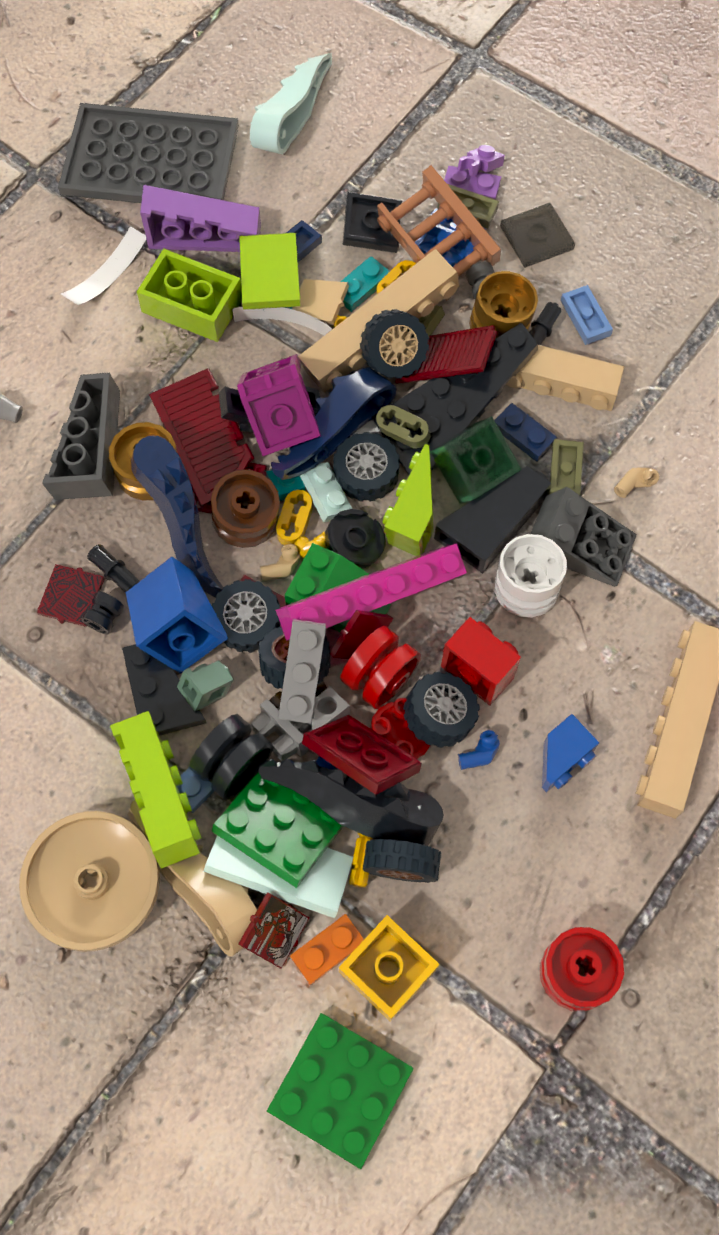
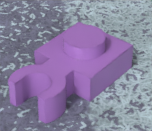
M481 145L479 148L467 152V156L459 159L458 170L469 169L470 176L477 175L479 170L487 173L503 166L505 155L495 151V148L492 146Z

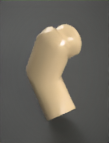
M284 545L281 548L282 555L276 564L260 566L263 581L288 577L292 574L300 561V555L295 545Z

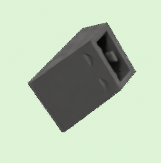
M568 487L545 497L531 531L533 535H542L553 540L562 549L567 560L566 569L614 587L618 586L637 535Z

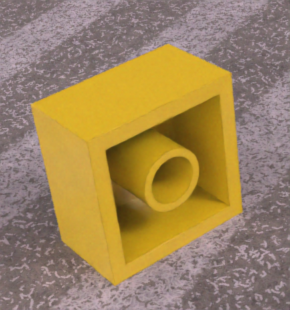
M386 915L339 966V973L391 1022L433 975L440 964Z

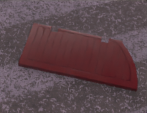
M210 368L149 394L165 429L171 434L176 444L178 455L184 464L190 483L202 508L211 504L214 487L223 476L236 470H246L250 462L254 460V456L247 443L240 446L236 443L244 439L237 422L221 418L219 394L214 396L212 394L213 391L219 389V386Z

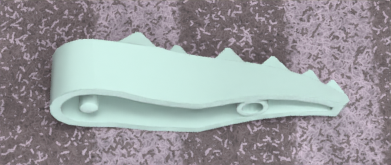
M332 53L308 58L307 62L295 66L296 72L292 76L281 80L283 86L281 90L267 102L255 106L256 113L253 116L250 128L252 147L282 155L287 151L311 116L323 78L332 65Z

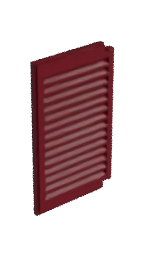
M491 325L430 335L428 339L429 351L427 350V357L421 363V367L413 371V374L396 378L395 383L483 372L497 335L495 326Z

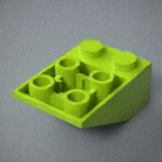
M427 444L424 445L421 453L415 452L409 469L412 471L407 480L402 479L396 491V496L399 498L394 508L388 507L382 521L385 524L384 532L386 533L388 544L414 556L424 553L434 533L430 450Z

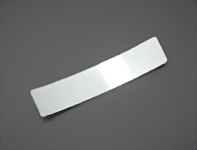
M130 227L112 255L93 275L75 288L61 293V295L77 305L96 297L125 271L145 243L146 235Z
M243 307L233 309L234 322L249 319L282 320L305 326L323 336L332 330L331 327L319 319L289 308L243 310Z

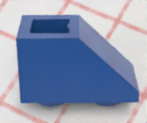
M573 714L548 733L543 743L542 788L546 793L554 786L558 790L562 788L573 777L570 772L579 765L583 769L596 757L594 751L599 742Z

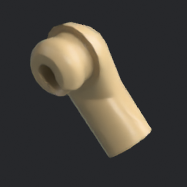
M632 468L614 487V492L619 497L626 498L633 488H645L655 485L659 481V473L653 468Z

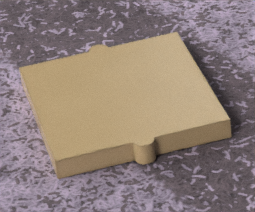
M304 279L299 290L300 306L293 307V310L308 314L325 324L334 325L340 308L344 306L343 300L349 284L348 282Z

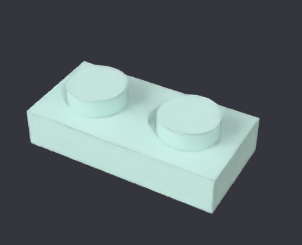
M328 462L320 463L313 469L300 475L323 523L330 522L340 511L352 509Z

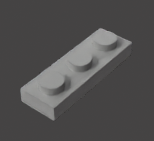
M293 619L278 719L311 724L326 624Z

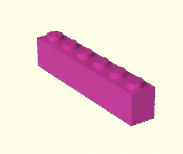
M452 544L276 609V613L286 640H290L293 619L324 623L326 628L351 619L355 610L372 611L464 575L467 572L457 544Z

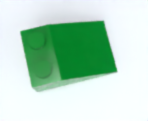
M312 543L284 595L286 606L369 575V573L342 555ZM392 603L369 612L387 614ZM349 620L328 628L340 633L341 630L345 629Z

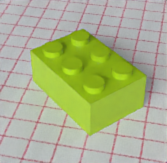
M163 248L138 288L137 296L142 313L218 342L233 317V309L238 308L242 302L241 279Z

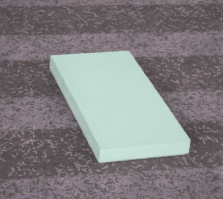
M217 835L203 872L265 894L268 892L284 901L335 918L353 857L327 848L303 881L295 888Z

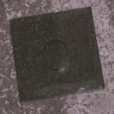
M551 203L501 220L500 227L524 268L574 250L575 242Z

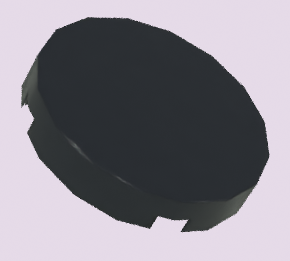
M348 509L340 511L326 528L325 544L327 549L342 555L361 569L371 566L380 558L386 546L385 533L381 524L376 519L373 520L367 516L368 513L363 510Z

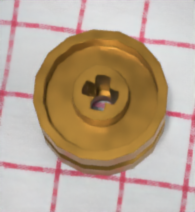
M150 422L134 423L124 427L114 436L109 447V460L121 489L130 497L142 501L154 499L135 478L131 470V459L136 444L147 436H159L165 438L178 453L171 434L162 426Z

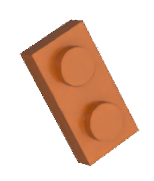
M344 914L292 953L290 958L311 986L347 959L364 938L348 916Z

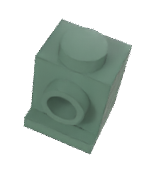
M218 660L209 665L201 664L193 671L190 668L185 669L177 688L196 712L226 697L234 679L229 669Z

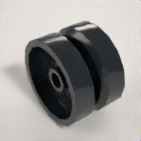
M239 714L226 718L209 733L195 751L189 765V769L203 781L212 779L211 788L225 801L235 797L250 783L258 773L259 765L269 760L274 748L273 744L262 734L251 735L252 726Z

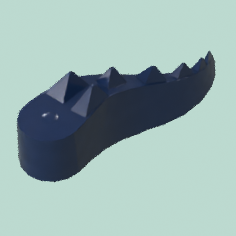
M370 367L363 368L352 375L333 378V390L328 392L329 396L316 399L319 412L315 418L321 436L288 447V455L278 456L280 463L271 462L274 475L281 480L292 479L319 465L333 454L347 437L350 438L358 429L371 421V417L377 414L382 407L391 405L396 396V386Z
M159 436L142 438L136 444L133 451L131 470L135 478L154 499L162 512L177 560L194 572L204 592L215 597L218 592L220 593L223 590V586L210 568L204 552L199 512L184 464L176 450L165 438Z

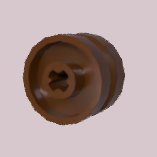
M236 470L221 478L215 485L211 496L212 525L221 539L229 545L240 548L255 547L268 540L275 531L280 507L279 494L273 482L262 473L252 470Z

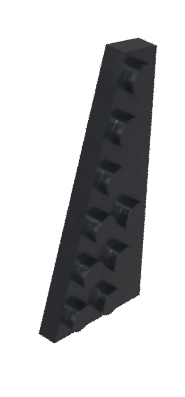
M522 322L495 339L483 372L431 379L391 404L422 418L428 424L431 437L427 445H429L431 471L441 464L442 458L453 446L459 443L483 415L489 403L502 393V388L513 376H516L538 351V344ZM377 414L373 415L371 418L382 436L389 439L392 445L394 444L397 449L396 452L399 454L400 463L408 475H410L412 471L409 469L410 462L415 452L421 453L423 447L412 448L385 435L377 424ZM394 415L391 419L385 418L387 426L390 422L400 425L397 423ZM407 428L410 431L412 438H414L415 435H422L420 428H418L417 431H413Z

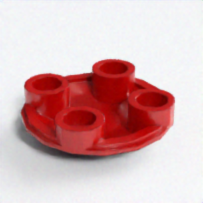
M399 698L395 702H389L380 707L372 717L370 729L416 759L425 755L430 745L415 737L414 732L408 728L407 720L405 721L404 719L405 710L403 708L407 699Z

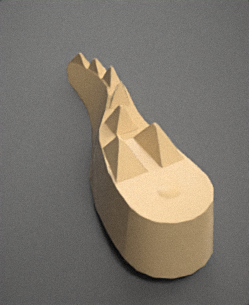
M136 800L131 803L128 816L131 823L148 839L139 813L142 809H139ZM197 845L200 854L162 869L159 866V871L173 890L208 927L222 951L231 957L243 949L238 943L251 922V915H255L257 909L248 896V887L203 872L208 857L201 854L203 845Z

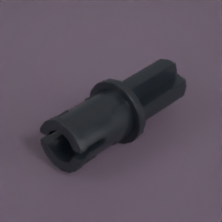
M548 302L537 320L531 322L529 333L538 345H542L545 338L552 334L551 328L561 313V308L555 302Z
M98 544L89 551L87 555L88 560L104 573L106 580H112L125 593L140 582L125 568V563L113 557L103 545Z

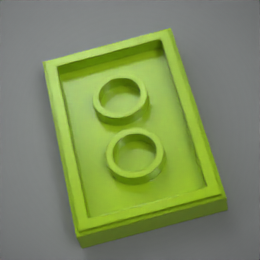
M296 233L239 236L243 310L300 306Z

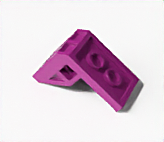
M297 354L245 372L237 384L242 404L262 456L321 436L306 387L300 374L301 364Z

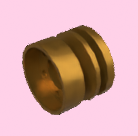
M510 271L495 272L487 276L480 283L469 321L470 329L494 325L495 331H497L496 338L521 322L529 330L538 303L535 287L521 274Z

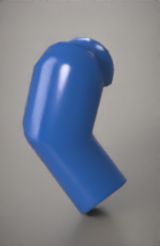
M492 730L482 732L474 751L458 754L461 770L485 766L492 762L500 745L496 732Z

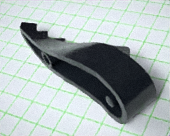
M271 759L259 765L258 772L262 779L292 789L309 799L340 825L376 840L407 841L428 846L443 820V809L435 798L421 791L407 789L400 782L375 795L338 768L328 769L321 767L315 760L301 763L293 762L291 759H285L282 762H276Z

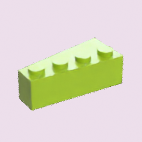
M149 711L110 725L113 736L121 749L119 754L130 779L129 784L139 809H142L139 813L152 852L160 868L162 869L200 854L196 840L202 838L195 819L189 821L187 813L192 811V807L186 792L180 793L177 787L183 784L177 765L171 767L169 760L174 758L168 739L161 741Z

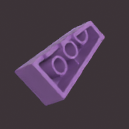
M147 185L143 186L140 214L149 249L240 252L239 236L261 234L259 207Z

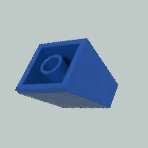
M173 556L126 592L136 646L180 674L228 639L194 572Z

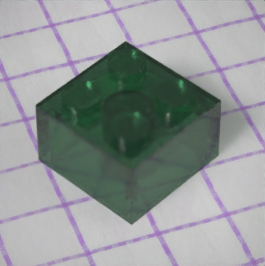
M492 416L476 422L430 451L459 504L475 500L521 470Z

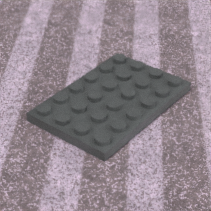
M80 103L58 185L59 193L66 196L141 203L143 186L147 185L224 200L239 128L238 118Z

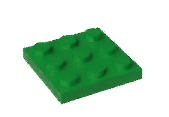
M258 772L213 824L212 832L297 888L344 826L337 823L306 797L290 788L262 779Z
M320 1013L266 1112L361 1170L414 1068Z

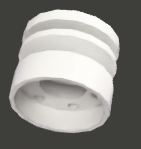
M533 534L516 537L506 544L500 555L495 578L494 592L498 602L508 612L519 617H536L545 614L553 608L566 575L567 560L562 549L553 540L542 535Z

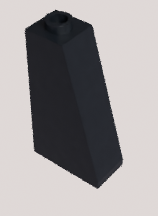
M526 466L440 520L435 527L434 539L443 546L457 544L461 558L483 574L505 548L506 544L511 541L544 502L545 497L549 493L551 482L548 481L543 473L534 471Z

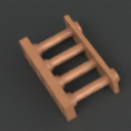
M432 165L422 171V189L394 210L389 212L382 202L377 205L379 215L377 221L386 233L389 231L392 233L415 263H418L434 249L443 255L461 240L466 241L467 239L474 246V251L453 266L457 271L458 277L480 260L482 262L486 260L492 266L500 261V247ZM427 198H434L439 203V209L406 233L397 221ZM451 218L457 225L456 230L424 254L415 244V241L444 219L449 220Z

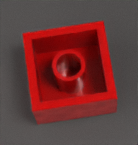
M469 617L445 643L441 667L453 676L463 679V682L471 686L473 693L491 706L514 679L521 656L518 655L517 649L507 641L502 642L495 637L488 625L482 621L476 622Z

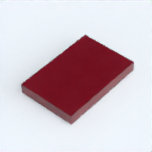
M350 715L303 735V745L375 795L420 773L422 763Z

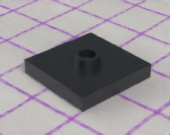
M347 192L342 245L397 253L399 242L390 231L386 233L377 221L379 217L377 205L382 202L388 211L391 212L402 204V200Z

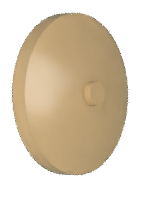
M102 811L75 813L58 820L45 829L27 852L19 879L22 907L33 927L47 940L60 947L82 952L107 949L129 938L148 918L159 891V864L152 852L148 839L128 820Z

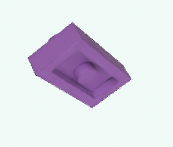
M448 166L444 181L447 184L496 200L501 176L483 172L470 176L468 169L459 171L458 167Z

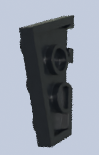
M136 644L122 648L136 713L139 715L149 711L159 736L207 723L200 710L195 712L178 690L177 685L180 680L172 668L141 650Z

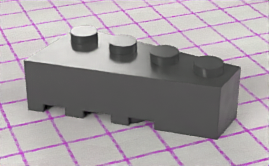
M110 372L80 375L69 406L71 411L67 423H63L60 431L62 437L58 449H54L50 459L52 466L49 474H45L42 482L55 500L113 496L115 473L109 460V447L118 432L120 390Z

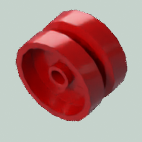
M384 625L376 629L361 643L344 666L340 675L341 681L353 691L364 688L362 699L374 709L384 706L396 695L411 677L421 660V654L409 644H403L398 647L399 636Z
M575 927L561 933L544 951L540 962V980L546 994L558 1006L570 1011H589L610 1001L620 989L624 977L623 957L617 945L605 933L591 927ZM577 964L584 967L585 975L580 976L578 974L580 967Z

